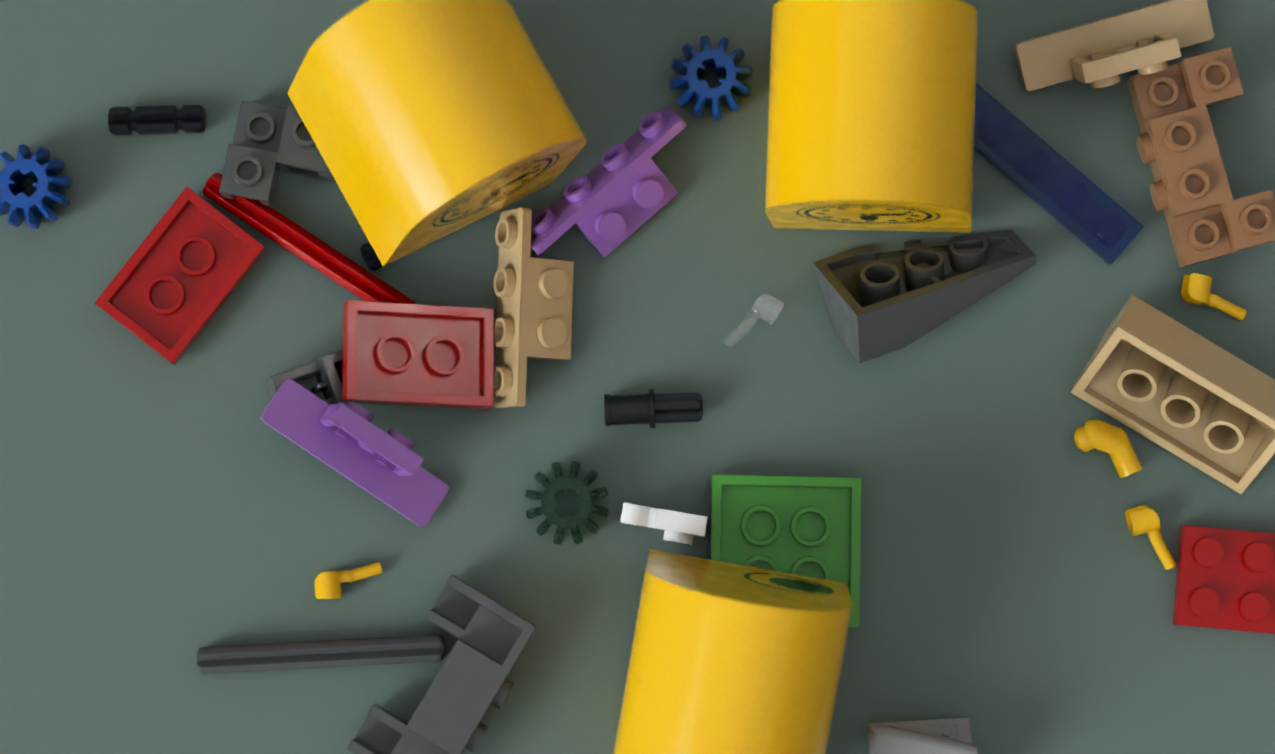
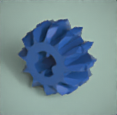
M707 35L701 36L700 52L691 44L686 43L682 46V52L688 61L682 59L672 60L671 69L681 74V76L670 79V89L676 91L686 90L677 99V104L681 108L687 106L693 100L696 101L693 111V117L700 119L705 106H711L713 119L720 120L722 118V103L730 111L736 113L740 109V104L733 94L741 97H748L750 95L751 87L740 80L751 77L753 69L747 65L736 66L745 57V51L742 48L734 50L730 55L726 54L729 44L728 38L722 37L718 48L711 49L709 37ZM713 68L714 74L716 76L723 75L724 79L719 78L718 87L709 88L707 80H698L697 76L703 78L704 69Z
M25 144L18 146L17 160L6 151L0 153V159L5 165L4 169L0 170V216L9 213L8 223L15 227H19L26 219L28 226L32 229L40 227L41 213L48 220L55 222L58 219L57 212L52 208L55 202L62 206L70 204V199L59 193V190L72 186L71 178L59 175L65 167L63 160L55 158L49 161L50 151L42 146L35 150L32 155L30 148ZM28 177L35 182L38 181V183L32 184L37 190L31 196L20 192L26 190L21 184Z

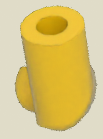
M1093 419L1087 420L1085 426L1077 427L1074 431V442L1079 450L1089 452L1095 448L1096 450L1108 453L1120 479L1143 469L1126 432L1122 428Z

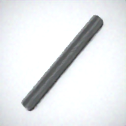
M438 634L210 646L198 649L197 667L201 674L440 662L445 657V643L443 636Z

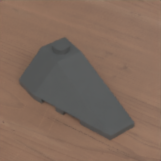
M1013 230L954 236L949 241V245L921 247L920 240L904 242V250L876 253L875 246L859 247L813 262V268L837 336L857 361L861 363L905 348L1035 265L1036 255Z

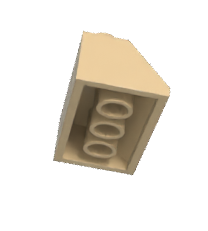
M1131 295L1106 330L1070 393L1239 494H1242L1275 454V379L1134 295Z

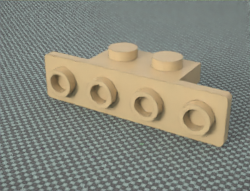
M1166 0L1016 43L1014 48L1023 86L1026 90L1033 91L1072 79L1085 84L1090 83L1091 88L1095 89L1114 85L1121 81L1119 74L1138 69L1139 75H1147L1168 68V60L1182 57L1181 48L1212 40L1214 38V31L1207 0Z
M520 207L502 211L495 230V241L499 247L498 270L495 273L493 282L494 292L497 296V318L494 321V345L496 346L494 407L496 408L525 406L527 358L557 361L571 360L574 261L530 257L531 208Z

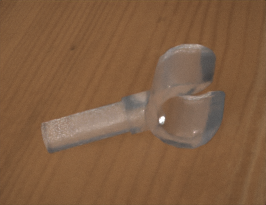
M769 293L760 295L749 313L744 317L745 319L723 342L732 350L755 326L758 319L773 326L785 303Z

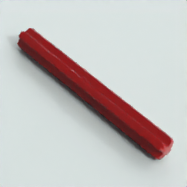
M214 173L206 182L202 191L206 197L362 300L416 304L413 300L272 207L262 205L259 200L238 196H234L233 200L223 198L219 192L222 174Z

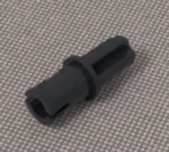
M649 389V394H604L606 426L650 424V428H655V423L699 422L703 417V399L700 393L654 394V389Z

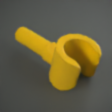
M1198 273L1184 275L1181 297L1185 302L1196 305H1208L1240 321L1245 318L1247 310L1227 301L1219 295L1210 293L1213 281L1211 276Z
M1145 505L1127 509L1125 511V518L1131 535L1137 536L1147 533L1149 542H1151L1165 570L1175 567L1176 562L1162 539L1158 514Z
M380 562L351 570L321 572L314 580L315 598H342L343 582H354L382 574Z

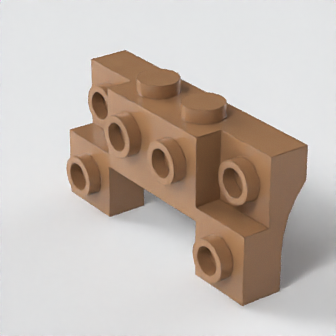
M1231 46L1183 59L1179 63L1170 65L1167 69L1156 73L1132 75L1126 83L1141 135H1138L1136 138L1137 148L1143 164L1150 163L1155 182L1150 183L1151 198L1156 210L1164 212L1179 268L1275 242V198L1272 189L1233 199L1207 109L1210 106L1239 99L1244 95Z

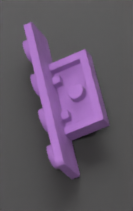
M667 107L647 115L639 123L638 131L624 143H619L609 148L601 157V163L586 176H580L570 182L565 188L563 196L551 207L541 209L532 216L531 249L537 255L541 254L575 224L598 253L604 258L678 194L677 190L651 157L687 126L684 120Z
M285 379L261 414V421L417 526L425 527L449 491V486L420 466L424 458L412 451L415 443L396 430L389 429L386 433L372 424L373 414L357 403L348 401L346 405L343 403L329 405L294 380Z

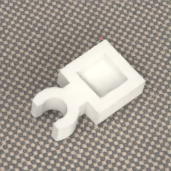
M623 502L620 523L664 530L663 540L692 545L694 536H705L708 517Z

